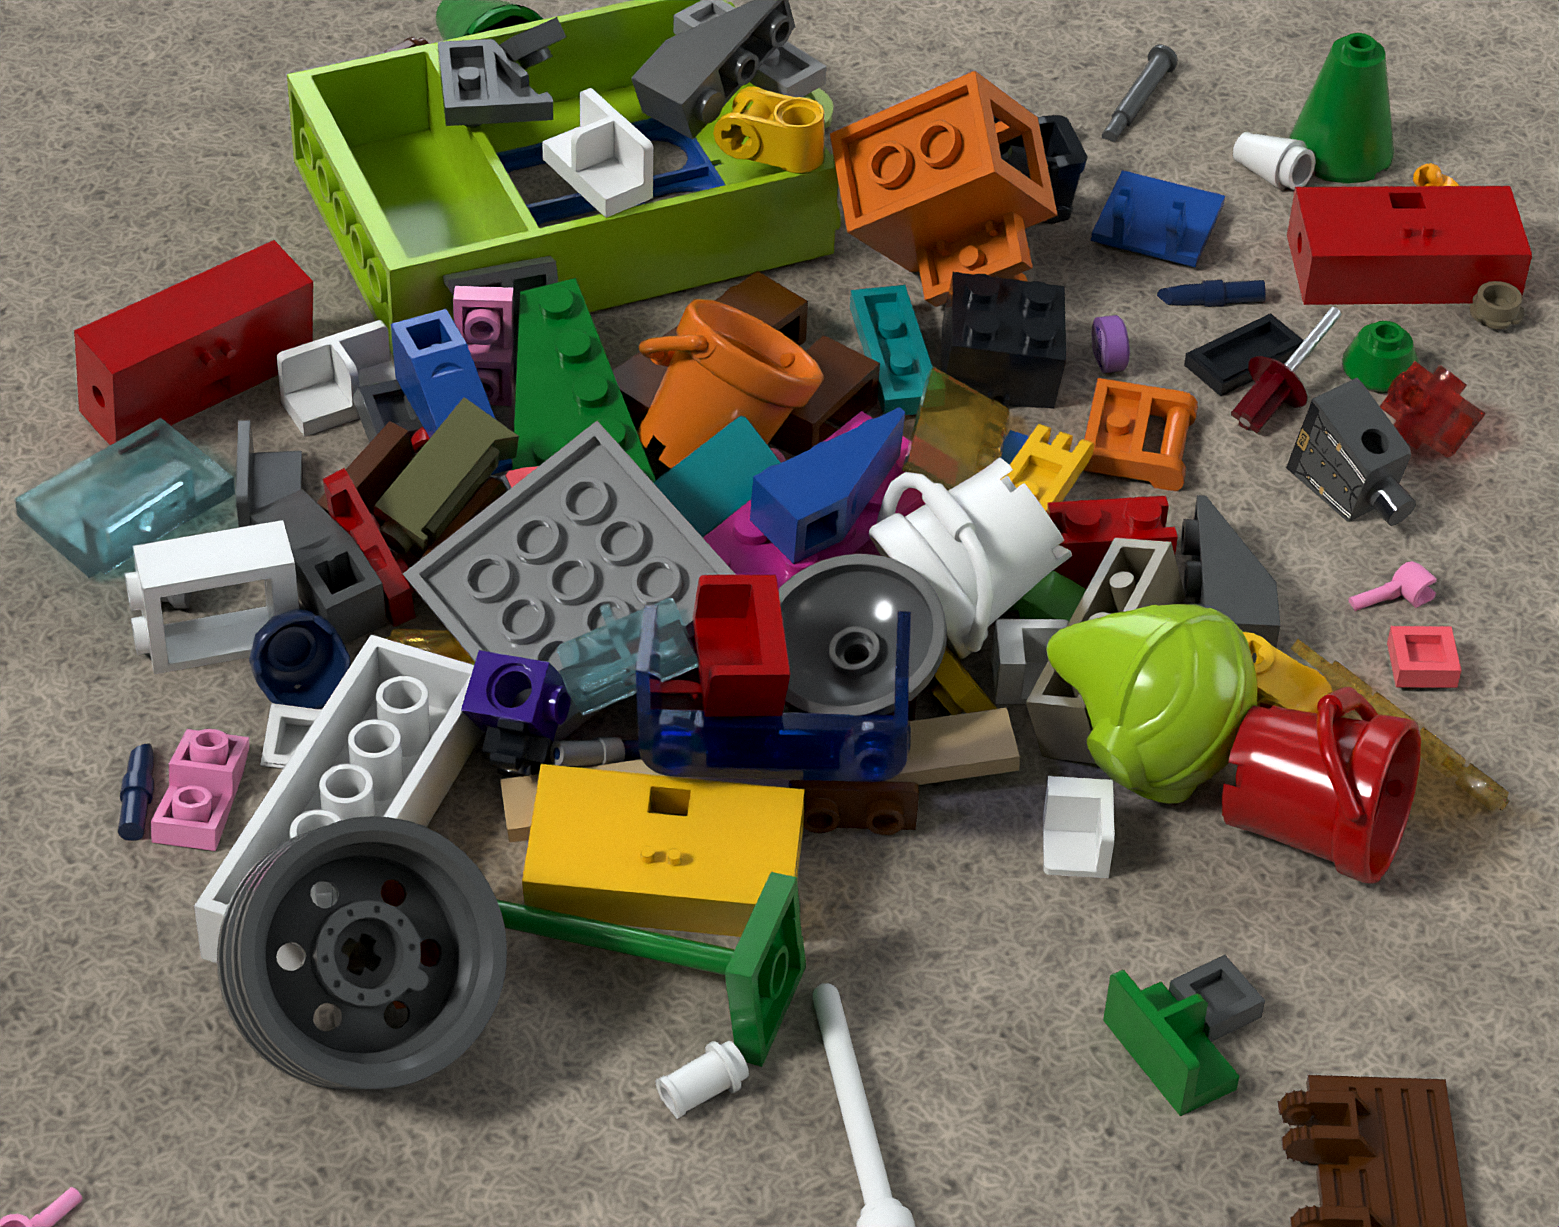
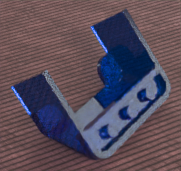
M645 605L636 664L639 754L642 761L654 772L673 777L881 782L895 778L905 769L909 753L911 611H898L894 715L853 716L850 714L783 713L782 716L705 717L704 710L662 709L658 605Z

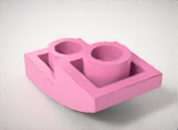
M455 286L453 297L454 323L468 345L490 405L512 406L514 349L513 288Z
M187 729L169 762V787L151 820L152 843L216 851L244 772L249 751V737L229 735L216 729L199 731Z

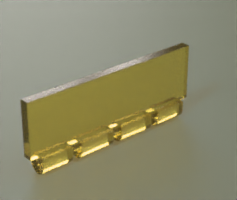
M932 367L926 378L902 470L904 472L923 474L934 484L940 483L949 491L1002 457L1010 419L1009 410L995 400L992 403L993 400L939 369Z
M1299 639L1290 648L1323 673V676L1333 690L1347 686L1352 687L1374 707L1378 715L1414 720L1377 691L1372 696V687L1335 660L1333 664H1330ZM1423 727L1420 730L1421 757L1448 778L1456 775L1458 779L1455 783L1489 810L1493 811L1497 807L1503 811L1510 802L1507 799L1509 792L1470 763L1468 767H1465L1466 760L1464 757Z

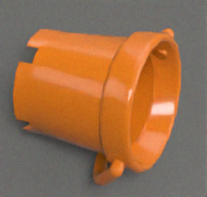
M694 299L683 313L676 330L677 336L649 338L639 344V351L643 356L650 358L654 364L667 366L668 368L649 411L637 430V434L645 448H647L653 436L665 445L658 460L671 469L739 416H745L768 445L793 408H802L807 404L823 382L824 375L818 363L803 348L758 318L714 300Z

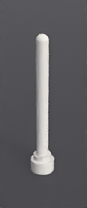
M820 984L814 989L812 999L865 1203L856 1227H915L910 1210L892 1197L839 992L832 984Z

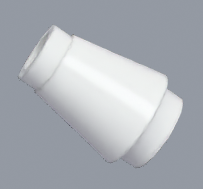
M1244 132L1237 139L1233 149V158L1236 162L1241 163L1281 191L1287 187L1295 190V187H1304L1310 180L1315 167L1313 151L1307 149L1306 144L1301 140Z

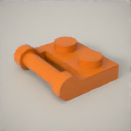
M1098 378L1084 439L1094 443V450L1090 461L1083 471L1149 481L1154 488L1180 490L1183 487L1186 476V466L1182 460L1188 427L1195 422L1198 411L1196 398L1184 391ZM1150 415L1162 417L1166 422L1160 454L1143 451Z

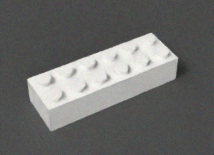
M370 635L194 905L202 959L217 963V943L220 926L233 893L250 869L280 844L295 836L334 822L356 817H391L407 820L425 827L428 826L484 733L461 711L474 665ZM320 881L312 887L311 898L317 906L321 908L331 907L332 885L330 883ZM286 943L280 947L276 958L282 968L293 971L303 963L304 954L294 944ZM357 943L343 945L341 952L349 957Z

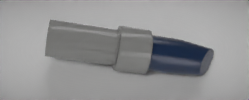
M618 737L554 741L550 748L551 762L557 766H597L656 757L652 741L621 740Z

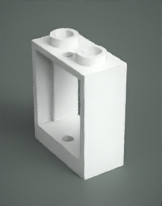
M283 520L133 546L136 572L125 573L131 611L142 610V616L131 618L137 655L150 654L154 674L249 658L255 634L273 616L299 609L295 562ZM264 579L266 607L163 624L160 597Z

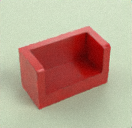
M776 575L700 576L694 604L693 625L704 716H782L790 679V668Z

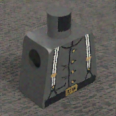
M1355 378L1313 398L1286 468L1347 522L1375 509L1389 526H1394L1406 519L1416 507V501L1399 484L1411 458L1410 447L1364 384L1358 378Z

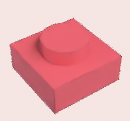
M1452 626L1390 627L1387 646L1396 687H1458L1461 666Z

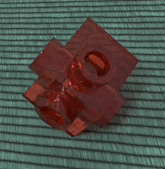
M1416 361L1413 362L1407 371L1402 372L1393 380L1388 389V396L1380 405L1382 410L1396 420L1393 425L1409 445L1418 449L1424 442L1447 458L1457 452L1486 414L1461 395L1467 387V384L1440 364L1432 373Z

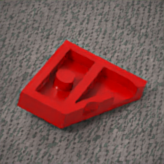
M343 468L323 478L330 516L354 538L383 583L386 617L393 627L416 618L412 600V593L416 591L403 575L409 568L401 558L394 559L379 531L380 524L369 513L349 474Z

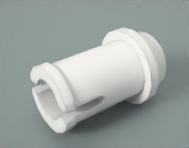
M712 1041L706 1045V1053L682 1066L675 1072L656 1080V1088L661 1100L677 1119L685 1115L690 1109L727 1089L733 1094L741 1089V1081L749 1077V1070L743 1055L734 1043L727 1041L720 1045Z

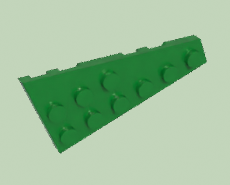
M576 278L521 291L514 433L519 436L517 456L513 458L512 470L540 466L594 422L598 421L648 478L655 482L656 479Z

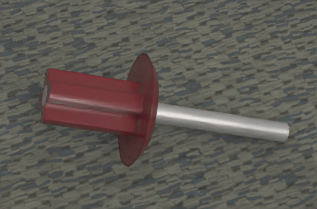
M1336 307L1329 309L1285 364L1262 356H1256L1249 360L1248 369L1255 384L1231 411V416L1239 421V426L1246 430L1250 428L1255 433H1258L1283 402L1294 408H1301L1306 405L1308 401L1307 393L1295 371L1341 316L1339 309Z

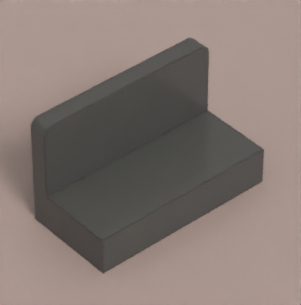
M238 420L236 508L240 528L252 525L250 512L303 489L302 451L254 453L251 420Z

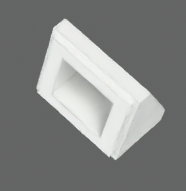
M271 703L260 766L284 769L321 710Z

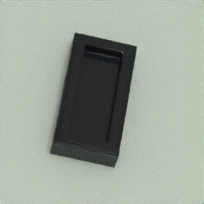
M1270 313L1186 353L1184 366L1218 395L1223 396L1254 381L1248 369V363L1251 358L1256 356L1268 357L1285 364L1304 340Z

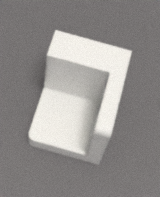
M996 619L991 656L995 704H1026L1031 691L1049 660L1046 651L1048 641L1060 629L1067 627L1068 620Z
M1048 776L1043 812L1044 872L1048 875L1109 878L1115 838L1113 780Z

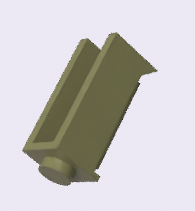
M464 397L375 504L374 517L381 526L379 531L387 546L399 554L406 555L409 551L421 559L427 551V544L431 546L458 516L498 467V462L500 460L516 458L519 436Z

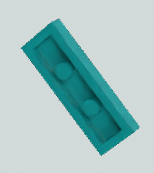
M906 285L851 290L850 310L864 355L880 363L878 400L883 415L899 407L905 411V415L940 412L942 394Z

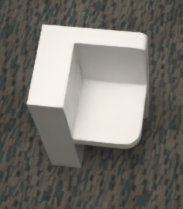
M592 88L580 92V126L542 141L543 160L605 218L652 199V142Z
M382 320L284 350L277 355L281 403L304 437L359 419L360 417L352 400L358 387L396 380L395 367L390 361L388 328Z

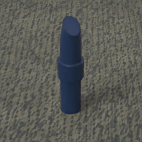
M1206 280L1202 281V284H1185L1162 288L1158 291L1157 297L1167 305L1221 307L1224 304L1265 302L1266 291L1264 280L1235 282Z
M150 743L139 745L131 751L127 772L123 776L121 783L120 800L122 805L118 834L127 841H137L143 837L148 804H151L153 798L154 779L152 775L154 760L153 749Z

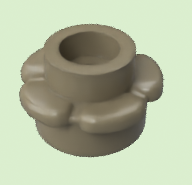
M1500 281L1487 282L1481 285L1478 293L1473 297V303L1469 306L1470 314L1476 321L1494 329H1507L1511 323L1514 325L1519 324L1525 314L1524 309L1520 307L1522 302L1520 291L1513 285Z

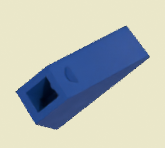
M447 309L391 324L395 377L429 438H431L464 397L495 419L468 345ZM500 460L498 467L491 475L511 470L512 460Z
M899 407L882 416L869 419L844 434L829 441L820 442L810 450L780 464L771 465L761 473L753 476L750 521L793 564L843 541L900 457L905 411Z

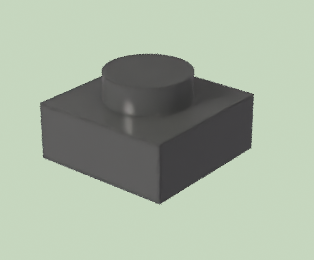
M556 17L511 37L501 43L500 46L506 51V57L510 61L519 62L521 67L527 70L553 57L549 47L566 38V35Z
M397 380L360 386L352 397L369 443L389 421L408 430L410 438H412L417 430L423 427Z
M1226 955L1170 980L1169 991L1177 1001H1181L1194 994H1200L1208 1003L1203 1032L1211 1042L1262 1018L1265 999Z

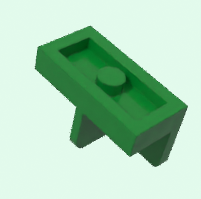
M1120 970L1110 975L1103 1021L1178 1115H1185L1237 1090L1239 1075L1203 1032L1208 1007L1206 1000L1200 994H1194L1181 1001H1177L1162 981L1140 990L1127 972Z

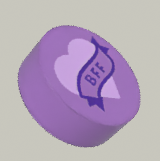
M1118 315L1096 317L1092 324L1093 354L1102 373L1124 371L1129 362L1128 334L1123 320Z

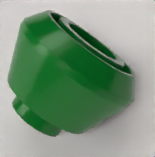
M1378 321L1364 326L1345 349L1342 357V367L1351 380L1358 378L1366 389L1372 392L1391 393L1402 390L1412 384L1419 373V361L1411 335L1400 325L1391 321Z

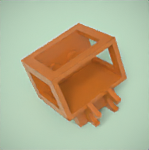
M973 71L830 133L847 233L909 272H920L926 302L935 307L946 303L953 272L986 274L991 277L998 276L999 278L1027 281V277L1022 272L1033 267L1025 228L1058 216L1037 116L978 72ZM993 116L998 118L1000 122L994 123ZM1022 135L1031 179L1001 159L999 144Z

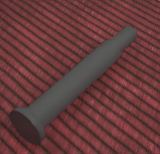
M1156 45L1149 51V62L1113 112L1112 120L1102 133L1103 139L1115 142L1124 128L1130 126L1167 71L1172 72L1176 68L1178 57L1170 47Z

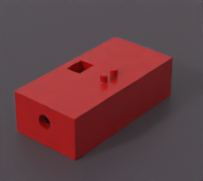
M1511 186L1295 187L1287 238L1303 305L1471 304L1480 286L1492 281L1513 285L1520 291L1523 297L1532 252Z
M273 240L74 330L80 413L117 452L277 376L278 353L313 341V280Z

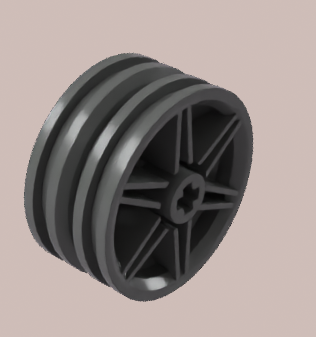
M369 816L337 821L295 836L271 850L250 869L233 893L225 910L217 943V970L222 997L235 1027L244 1040L261 1058L285 1075L307 1084L330 1089L354 1090L399 1087L430 1077L446 1068L475 1042L492 1017L500 998L507 966V941L502 913L497 899L480 869L466 853L439 833L425 826L391 817ZM388 880L397 881L404 889V900L395 907L385 903L381 897L382 885ZM322 881L332 885L331 907L321 908L313 902L311 889L317 882ZM426 939L435 942L439 949V958L430 967L420 962V943ZM359 941L361 945L358 949V955L366 960L365 966L349 969L348 971L346 968L350 958L341 952L342 946L358 943ZM286 943L294 944L304 954L303 963L293 971L285 970L277 962V952ZM394 1001L403 1003L408 1012L405 1023L397 1029L389 1027L384 1019L386 1007ZM324 1003L334 1005L335 1028L330 1031H322L314 1023V1013Z

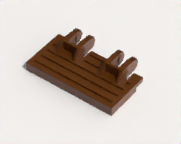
M1308 1075L1306 1082L1307 1092L1302 1091V1089L1300 1091L1293 1090L1291 1093H1286L1281 1101H1278L1279 1115H1282L1283 1123H1287L1289 1126H1296L1293 1129L1289 1128L1290 1130L1285 1136H1282L1283 1150L1286 1151L1287 1159H1292L1293 1162L1300 1161L1302 1163L1308 1161L1309 1163L1318 1164L1316 1174L1320 1207L1314 1205L1312 1207L1306 1206L1302 1209L1298 1208V1211L1290 1217L1291 1227H1468L1446 1079Z

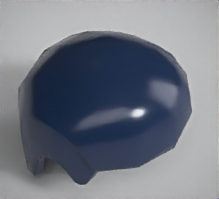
M294 609L273 616L255 634L249 658L254 678L271 703L321 709L325 706L351 666L350 655L332 624L322 615H315L312 611ZM295 685H301L298 689L295 688Z

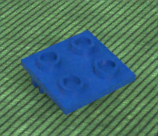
M1122 170L1092 231L1091 241L1196 267L1222 210L1225 195Z

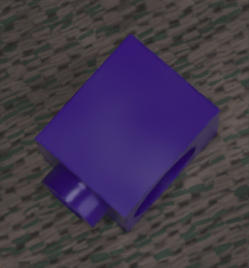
M479 650L461 711L483 732L487 731L488 726L497 728L499 719L505 718L525 722L531 735L547 737L554 741L558 724L564 723L569 713L571 704L570 684L550 662ZM531 689L529 698L522 705L512 708L515 697L520 692Z

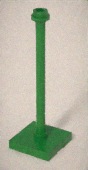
M775 872L770 873L735 949L497 899L506 929L725 975L734 1044L743 1055L746 1063L760 1067L763 1066L806 969L804 940L800 922L797 877Z

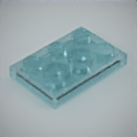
M159 418L15 498L17 516L88 578H91L133 554V546L152 543L235 495V487L232 475L162 418Z

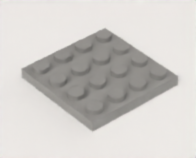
M598 421L585 429L403 573L410 585L474 662L479 650L550 662L568 681L571 694L570 709L564 723L558 724L554 741L564 740L695 635L693 611L700 576L736 575ZM531 689L520 692L515 697L512 707L522 705L529 698Z

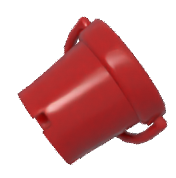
M1348 686L1320 698L1317 704V713L1281 708L1261 702L1260 706L1253 705L1248 710L1239 727L1228 763L1237 765L1236 786L1225 783L1223 786L1222 815L1225 824L1254 832L1332 861L1338 873L1360 882L1370 884L1379 882L1388 871L1399 848L1416 791L1421 759V735L1418 723L1407 718L1378 715L1374 707L1361 694ZM1355 711L1362 720L1344 718L1342 716Z

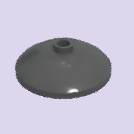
M873 554L836 556L801 570L778 589L790 668L785 706L802 716L816 721L837 724L858 723L882 717L914 699L932 680L942 662L947 643V625L941 601L931 584L916 570L902 562ZM856 658H867L861 663L850 664Z

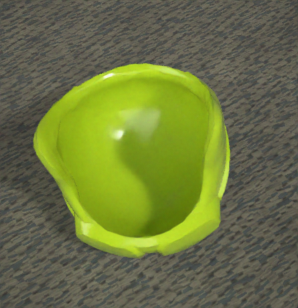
M1170 604L1151 605L1113 613L1060 629L1049 639L1046 651L1051 666L1067 683L1079 692L1085 703L1093 729L1087 738V746L1095 763L1111 780L1139 796L1162 803L1184 802L1191 796L1199 784L1209 780L1228 765L1231 749L1239 727L1248 710L1253 705L1257 706V677L1248 641L1235 622L1225 614L1212 608H1205L1199 605Z

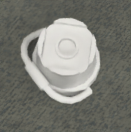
M1001 457L981 472L949 491L940 483L934 484L923 474L903 473L891 481L883 497L877 522L869 530V536L881 556L895 559L908 565L931 584L941 601L946 618V645L960 659L967 657L971 652L979 651L983 641L988 636V626L1051 571L1072 557L1070 550L1059 545L1064 541L1063 536L1026 484L1023 483L1016 488L1010 478L1005 476L1013 469ZM908 488L917 489L923 494L922 499L925 505L905 517L900 513H895L903 491Z

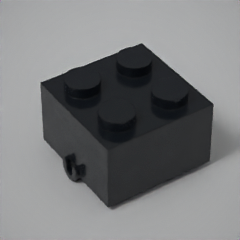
M953 272L942 320V397L987 403L988 409L1006 410L1009 406L1054 409L1066 364L1065 286L1051 285L1041 281L1028 282L991 277L986 274ZM1001 396L1003 397V403L995 404L993 403V398Z

